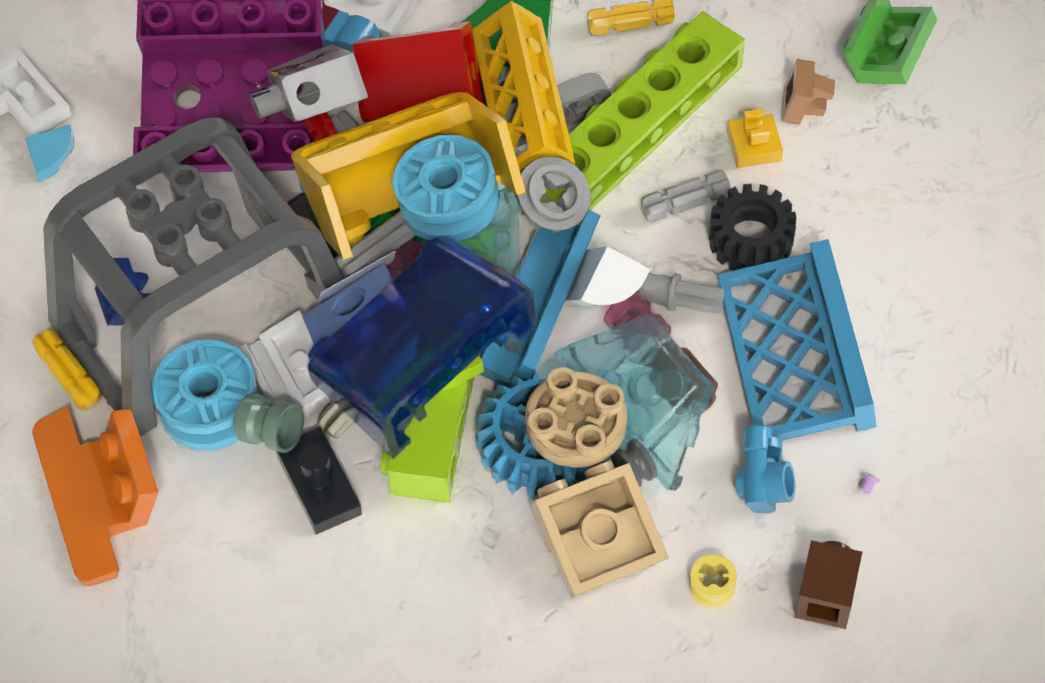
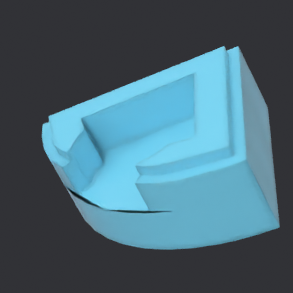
M70 125L25 137L39 182L55 175L59 171V166L74 149V138Z

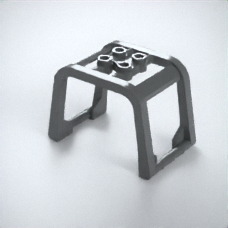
M219 117L205 118L186 125L77 186L62 197L54 206L43 226L48 321L85 369L88 376L98 386L99 391L107 400V404L114 411L132 410L140 436L157 427L151 393L149 338L161 321L285 248L289 249L307 273L304 274L307 287L317 300H319L322 291L344 279L321 232L311 220L296 215L256 166L237 130L230 122ZM214 146L230 165L246 211L260 230L241 240L232 229L230 214L225 203L220 199L210 198L204 190L203 181L197 168L191 165H181L180 161L204 148ZM160 172L169 181L174 200L166 205L161 212L156 197L151 191L145 189L138 190L136 188L137 185ZM116 197L126 207V214L131 228L137 232L144 233L151 242L157 262L162 266L173 267L179 277L156 289L145 298L141 296L83 220V217ZM196 224L198 225L201 237L207 241L217 242L223 249L222 252L198 266L188 254V247L184 237ZM72 253L124 321L121 329V386L93 350L97 346L95 331L77 300Z

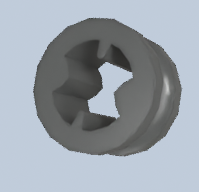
M636 439L626 443V450L618 448L610 456L615 468L630 463L639 487L642 486V479L651 481L657 477V469L653 458L644 445Z

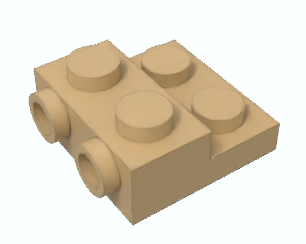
M612 460L584 471L587 480L568 487L566 479L546 485L537 490L540 498L530 505L548 552H553L571 598L669 559L630 463L615 468Z

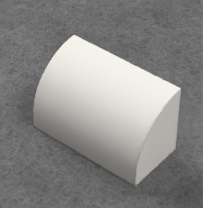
M608 246L587 249L564 304L581 307L619 303L632 296L641 287L650 269Z

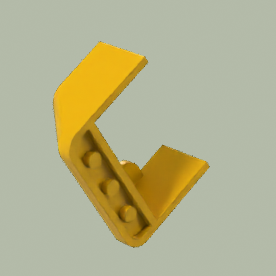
M451 93L307 144L294 151L291 158L325 240L345 260L353 257L350 246L365 237L364 233L371 228L370 218L400 208L392 184L395 166L407 150L422 140L439 135H461L478 142L490 155L498 185L502 183L516 195L525 193V187L506 120L468 93Z

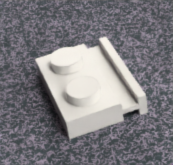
M298 310L258 335L260 338L258 341L250 346L244 344L240 349L250 360L254 375L264 395L269 397L274 404L278 401L297 404L302 409L304 417H307L333 401L345 387L314 346L303 320V313Z

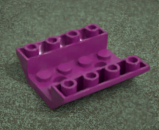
M137 0L136 41L142 53L141 123L140 127H134L133 155L186 125L205 118L219 117L230 122L237 130L260 171L295 170L291 158L292 153L300 147L313 143L314 140L309 134L304 120L294 122L283 116L281 112L258 119L251 105L249 93L271 85L267 76L269 69L325 47L322 0ZM302 84L297 88V94L300 93ZM192 90L201 95L199 103L193 108L183 109L176 105L177 98L185 91ZM214 146L204 148L179 162L181 165L194 166L199 173L233 172L230 165Z

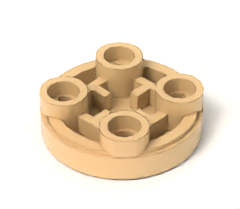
M566 367L554 369L549 373L547 380L542 382L533 391L527 402L525 425L530 443L542 457L564 467L582 468L606 460L619 448L625 437L627 409L624 402V393L619 386L611 384L595 374L573 371Z

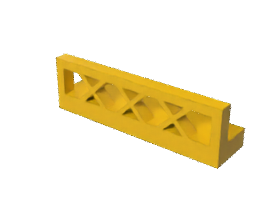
M510 1L472 29L487 106L506 120L514 150L521 134L526 135L528 150L516 157L520 173L530 163L543 157L562 158L574 165V155L542 18ZM502 28L503 33L495 50H491L489 37ZM505 61L510 63L511 69L504 85L499 86L498 77ZM514 97L518 99L519 105L512 122L508 123L506 113Z

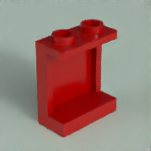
M471 21L454 23L448 28L379 38H375L374 35L364 36L353 43L354 50H351V52L354 53L368 98L358 101L359 113L363 122L368 123L437 97L457 92L468 93L485 105Z

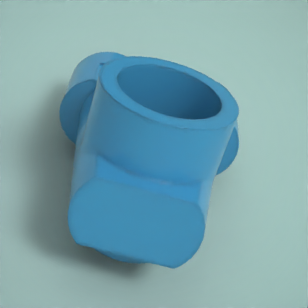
M760 425L744 428L743 452L745 453V469H739L737 472L736 490L738 497L741 500H745V505L753 512L772 513L776 511V503L793 501L796 489L795 474L789 461L782 462L783 441L772 436L771 428Z

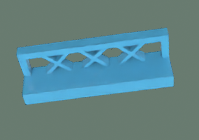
M588 209L584 219L574 228L562 230L555 234L552 230L536 228L480 358L483 361L484 372L480 375L511 389V379L514 374L523 381H527L535 372L601 215Z

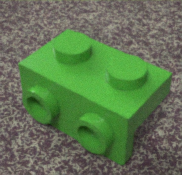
M869 0L866 6L863 7L860 18L844 45L845 61L850 65L857 83L907 84L937 22L933 7H892L889 0Z

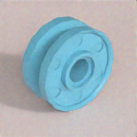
M439 135L425 139L407 150L395 166L392 184L405 224L416 236L431 242L454 243L471 238L487 227L498 211L501 194L490 155L474 140L461 135Z
M196 340L176 348L161 361L153 374L151 387L153 400L164 430L176 443L193 450H217L236 443L239 439L234 432V417L238 405L248 394H260L250 360L236 346L220 340ZM214 392V393L211 394L210 396L200 397L201 395H203V394H205V393Z

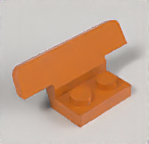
M66 406L38 420L32 429V435L74 574L82 584L93 586L117 578L119 567L109 537L147 525L158 495V489L131 409L112 411L106 431L100 434L99 440L80 445L69 407Z

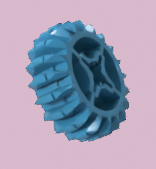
M536 370L528 381H523L514 374L511 379V389L498 384L494 391L495 398H485V402L482 405L483 414H478L476 420L478 435L475 437L476 448L479 452H482L481 463L485 469H492V478L496 484L508 480V489L512 494L522 486L526 487L527 495L531 500L537 495L538 489L556 481L566 479L569 487L576 484V480L580 482L587 480L584 471L604 463L602 461L598 464L582 468L564 467L548 461L534 449L526 432L525 411L533 391L542 382L547 380L540 379V375ZM505 431L514 435V440L522 444L521 453L516 452L505 441L503 437Z

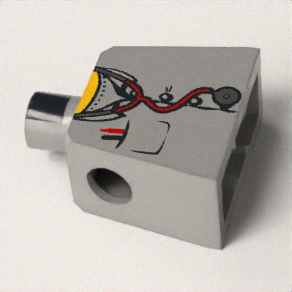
M332 44L269 69L267 76L271 85L249 93L251 105L258 119L281 112L283 116L294 122L368 98L354 53ZM300 84H302V89L300 93L297 94V88L300 86Z

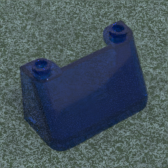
M453 237L434 238L421 249L418 259L331 337H324L315 343L308 354L310 360L307 366L311 381L394 459L411 443V439L405 434V429L413 417L421 422L427 416L425 404L493 342L501 348L508 341L506 333L511 332L522 341L538 326L533 292L517 277Z

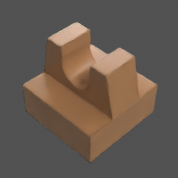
M796 59L784 85L782 122L800 125L804 115L824 116L827 100H832L834 96L835 80L814 73L815 62Z

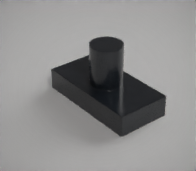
M321 427L303 433L291 451L287 453L276 451V456L316 535L362 515L361 505Z

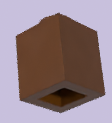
M811 540L795 618L846 629L863 551L851 549L848 545L838 541H825L822 543Z

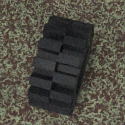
M752 183L743 184L742 193H739L735 186L728 189L727 197L721 194L717 198L716 206L713 205L711 210L709 229L710 249L712 254L717 252V261L722 265L727 260H730L729 270L734 271L738 270L739 266L751 267L789 258L794 244L797 217L795 211L791 212L792 203L789 199L781 202L782 193L775 189L770 196L767 194L768 186L760 184L759 191L757 192L752 191ZM743 221H757L766 225L770 229V233L761 238H749L736 232L734 226Z

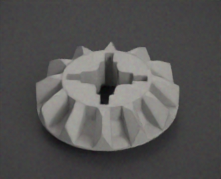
M543 157L533 161L523 170L521 177L526 192L520 195L515 194L514 196L519 199L521 215L528 216L534 222L535 229L545 228L552 230L555 234L562 230L574 228L584 219L590 207L591 193L585 176L575 165L562 158ZM544 185L550 191L560 190L563 187L566 188L561 194L562 196L557 200L559 207L553 201L541 204L539 200L542 199L546 192Z

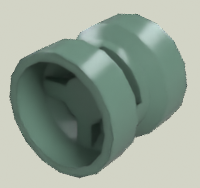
M250 393L242 399L234 417V432L240 441L254 445L264 442L268 449L287 453L296 446L304 426V415L302 409L297 404L286 401H278L274 404L269 397Z

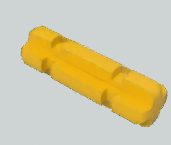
M652 0L653 4L648 5L647 1L611 6L612 11L607 12L605 7L591 9L587 13L588 28L591 35L598 36L609 34V29L613 28L616 33L651 27L650 22H655L656 26L671 24L675 18L672 0Z
M46 329L42 334L36 335L32 341L36 353L42 361L48 364L47 367L64 390L71 394V399L81 410H88L93 405L98 404L102 398L98 386L91 377H87L85 369L69 348L62 344L63 340L56 331Z

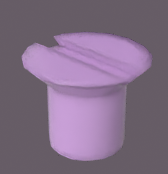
M861 473L863 481L860 490L871 494L875 483L880 482V480L873 475Z

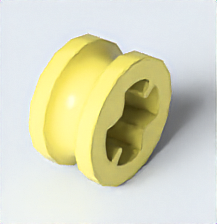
M716 554L704 555L697 559L691 568L689 582L693 598L698 603L708 607H719L729 602L734 595L737 573L735 566L724 556ZM704 574L711 578L716 577L718 574L723 576L721 588L714 583L705 587L703 585Z

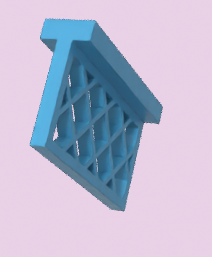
M829 239L810 243V253L717 274L720 288L724 290L725 310L753 425L764 426L762 416L773 401L793 411V414L785 424L769 427L772 429V436L780 438L782 441L852 424L856 425L857 432L877 427L874 402ZM805 270L807 281L798 294L778 285L785 274ZM751 283L761 288V291L749 306L732 297L730 287ZM810 293L812 295L813 302L807 300V297L810 295ZM771 294L791 303L779 320L759 311ZM800 308L818 317L817 323L808 335L788 325ZM736 311L743 314L739 321ZM752 319L772 329L760 346L742 337V333ZM821 333L824 343L817 340ZM781 334L801 343L790 361L769 351ZM810 349L829 359V363L819 377L799 367V364ZM746 351L753 354L749 362ZM762 360L782 369V372L770 388L752 379V374ZM832 374L835 381V385L828 382ZM791 375L812 385L800 403L779 393ZM822 390L840 400L842 411L821 415L809 407ZM756 393L764 396L760 403H758Z

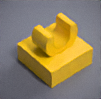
M762 108L744 111L743 118L728 120L727 135L737 168L782 161L783 148L773 114L764 115Z

